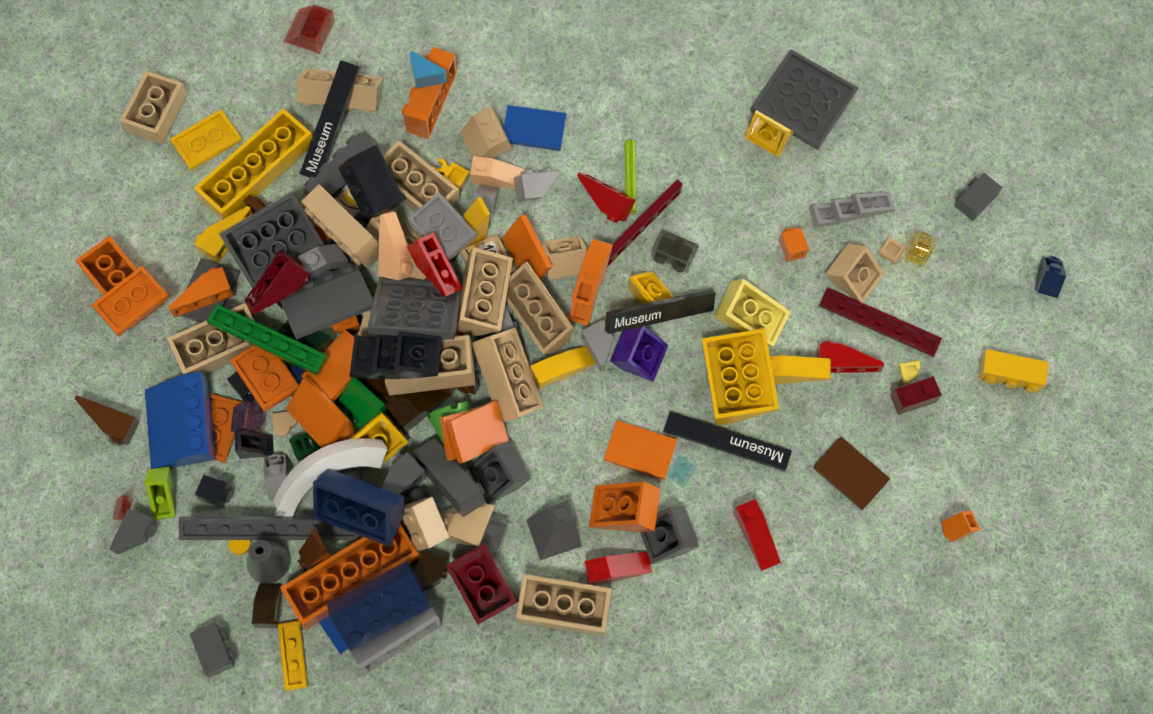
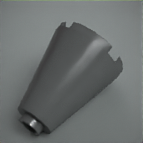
M258 540L250 546L246 567L253 579L261 583H274L288 572L290 554L283 544L274 540Z

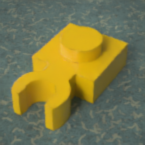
M439 158L438 164L443 167L438 169L433 166V168L441 175H444L460 191L469 178L470 171L454 162L448 166L444 159Z

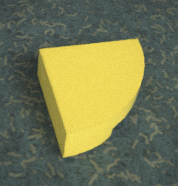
M920 361L900 363L898 365L903 385L910 383L917 376L920 369Z

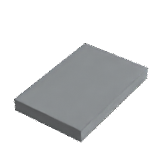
M439 192L408 218V221L423 237L434 232L448 261L478 236Z

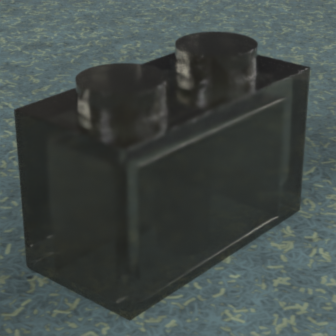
M661 229L652 248L651 257L658 264L666 263L671 265L677 272L685 271L688 273L697 255L699 245Z

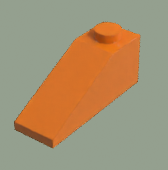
M223 267L209 269L168 306L174 318L234 296Z

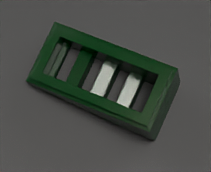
M308 433L289 439L297 461H301L321 449ZM309 439L311 440V443L313 445V448L310 449L306 442ZM302 443L305 450L301 451L298 444Z

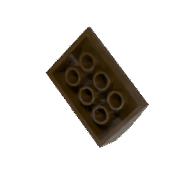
M356 378L385 404L388 415L405 433L409 432L427 417V414L433 412L452 396L441 389L389 395L385 379Z

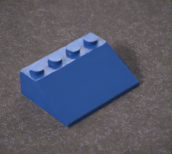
M202 372L180 375L145 390L151 469L174 468L216 460L209 381Z

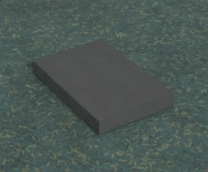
M201 258L187 288L209 269L223 267L233 290L240 273L239 271ZM228 299L181 316L202 323L209 318L217 304L225 307Z

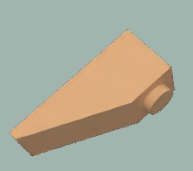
M473 156L470 172L471 184L515 189L514 177L521 175L520 172L526 170L493 158Z
M391 211L380 214L378 276L394 280L411 277V255L407 249L408 245L396 212Z

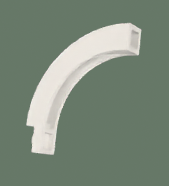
M369 438L349 439L327 445L307 456L293 468L280 485L273 500L277 509L274 517H293L302 497L313 486V482L327 469L339 471L358 466L381 468L387 451L384 442Z

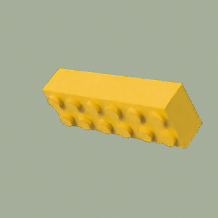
M283 108L194 187L198 199L221 220L245 208L244 199L249 194L255 199L308 151L313 137L312 133Z

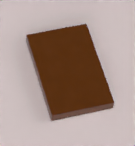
M842 437L837 440L813 467L815 471L862 511L890 480L886 474Z

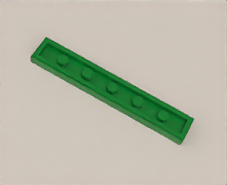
M219 304L216 305L206 321L209 325L318 376L328 359L327 355Z

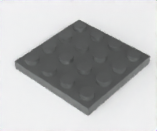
M791 49L751 106L750 111L753 113L756 110L792 130L794 137L819 150L857 93L859 87Z
M379 277L367 327L368 334L398 336V331L442 336V340H455L462 290L444 297L429 280L407 278L394 280Z

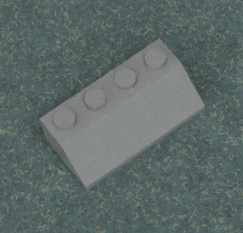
M430 608L350 652L366 675L441 627L440 620L434 610Z

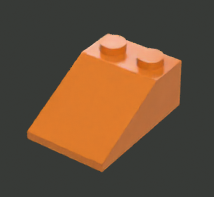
M644 481L595 485L589 527L630 532L655 531L661 489Z

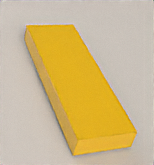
M298 620L277 624L285 691L308 688L301 623Z

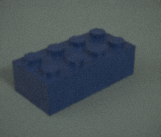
M407 561L327 603L329 616L350 651L431 608L425 591Z

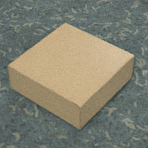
M889 236L878 251V254L895 264L906 247Z

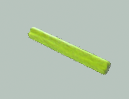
M625 140V194L636 199L635 141ZM636 201L631 209V215L636 214Z

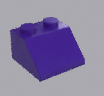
M645 326L625 330L621 333L610 362L623 371L654 382L668 345Z

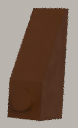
M78 395L75 396L74 399L109 438V442L117 446H121L122 443L129 445L139 424V421L134 416Z
M317 530L311 532L298 551L301 557L298 562L303 572L310 570L331 557Z

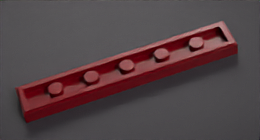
M678 179L612 244L607 267L681 193L683 185Z
M828 287L819 305L821 308L932 357L935 356L942 340L937 335Z

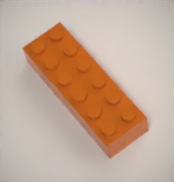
M400 524L390 546L363 537L281 586L280 589L299 622L307 630L329 616L327 603L406 561L410 566L418 562L420 556Z

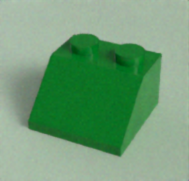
M356 378L350 380L338 400L342 413L347 418L351 416L356 421L354 424L359 430L381 412L388 416L385 404Z

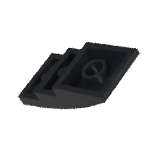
M398 331V336L376 334V337L355 335L350 377L414 379L438 376L442 336Z

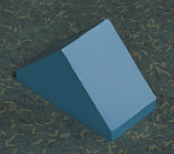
M413 51L410 52L416 89L443 84L447 81L445 69Z

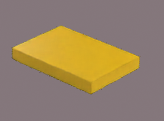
M222 109L169 139L190 171L243 141Z

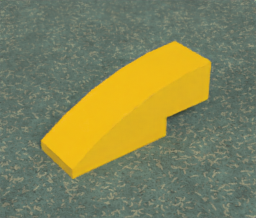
M583 346L531 365L530 369L538 387L542 389L556 381L560 382L596 363L587 346Z

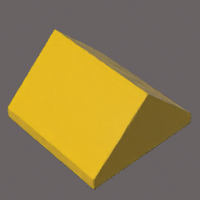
M756 110L744 138L779 157L794 132Z
M653 271L629 278L628 290L640 304L674 298Z
M382 412L350 438L382 440L387 447L383 463L409 442L391 418Z

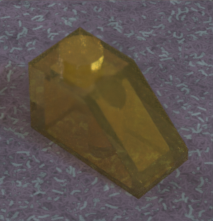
M916 231L905 260L924 267L934 250L936 239L927 233Z

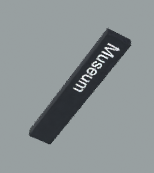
M340 60L301 167L300 175L309 178L313 176L315 178L320 173L318 172L320 167L327 162L358 77L359 66Z
M711 289L606 312L605 332L611 334L714 311L716 292Z
M671 411L663 431L664 433L781 471H786L792 450Z

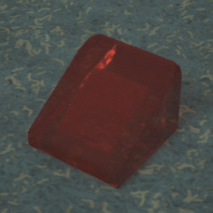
M122 495L116 499L113 520L122 521L127 509H131L132 501L127 495Z

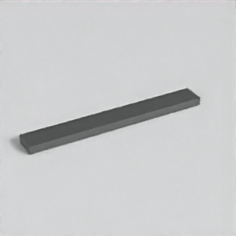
M179 517V540H307L314 530H317L322 540H359L358 534L314 517Z

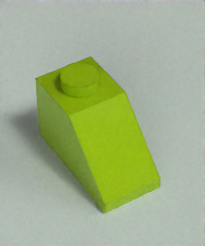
M163 467L147 470L144 484L153 518L158 520L176 517L174 488L170 468Z

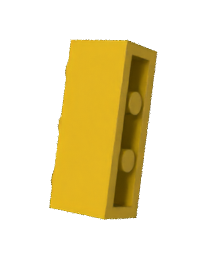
M986 349L981 356L978 378L984 379V382L988 384L999 382L1005 384L1007 388L1022 387L1026 388L1027 392L1037 393L1046 386L1049 362Z

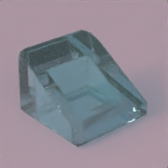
M678 456L666 477L685 488L697 467L681 456Z

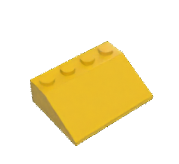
M765 328L702 338L716 426L737 423L779 410Z

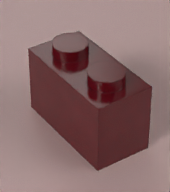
M934 376L896 388L890 395L898 415L936 403L942 396Z

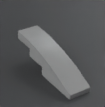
M890 192L857 194L851 199L833 200L831 204L813 205L809 210L815 227L893 212L895 207Z

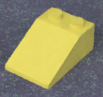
M740 279L731 281L714 317L740 332L765 328L767 344L774 347L791 311L746 280Z

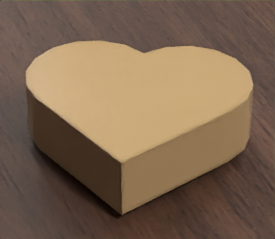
M288 411L272 413L274 433L282 438L288 436L291 428H294L298 422Z

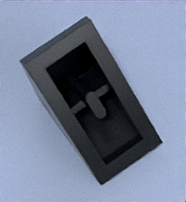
M244 430L234 431L235 452L240 459L268 457L274 454L273 435Z

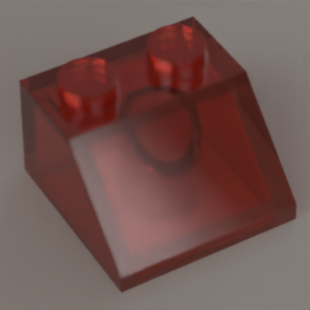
M317 5L298 9L284 42L320 54L335 23L333 11Z

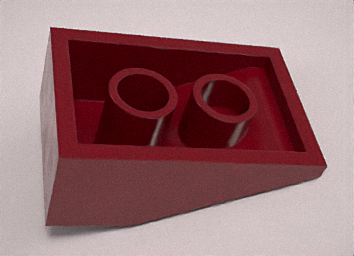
M280 249L244 301L253 314H257L293 294L300 286L303 287L308 281L309 272L301 262Z
M485 544L446 565L477 625L519 602L510 583Z

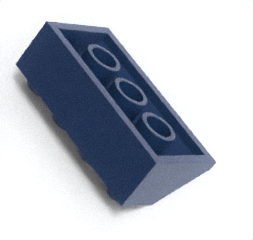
M327 469L313 482L314 518L390 546L404 515V496Z

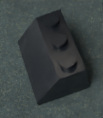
M374 145L347 159L338 167L365 222L380 216V214L390 212L405 200L378 145Z

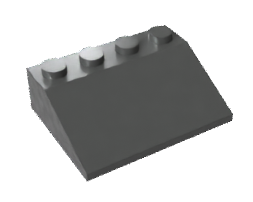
M293 192L285 194L219 232L220 237L252 289L280 249L300 261L298 256L317 246H324Z
M355 262L346 263L337 270L326 271L319 277L308 279L303 287L300 286L296 292L280 300L296 339L369 311L373 305L372 296Z

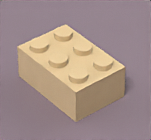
M145 70L120 119L125 132L163 144L187 96L183 83Z

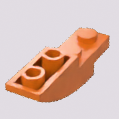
M592 239L571 300L573 303L568 320L586 326L590 324L598 291L605 276L612 244Z

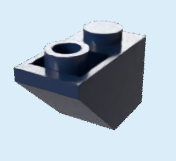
M1049 256V258L1042 257L1036 284L1037 293L1058 298L1066 278L1063 261L1054 256Z

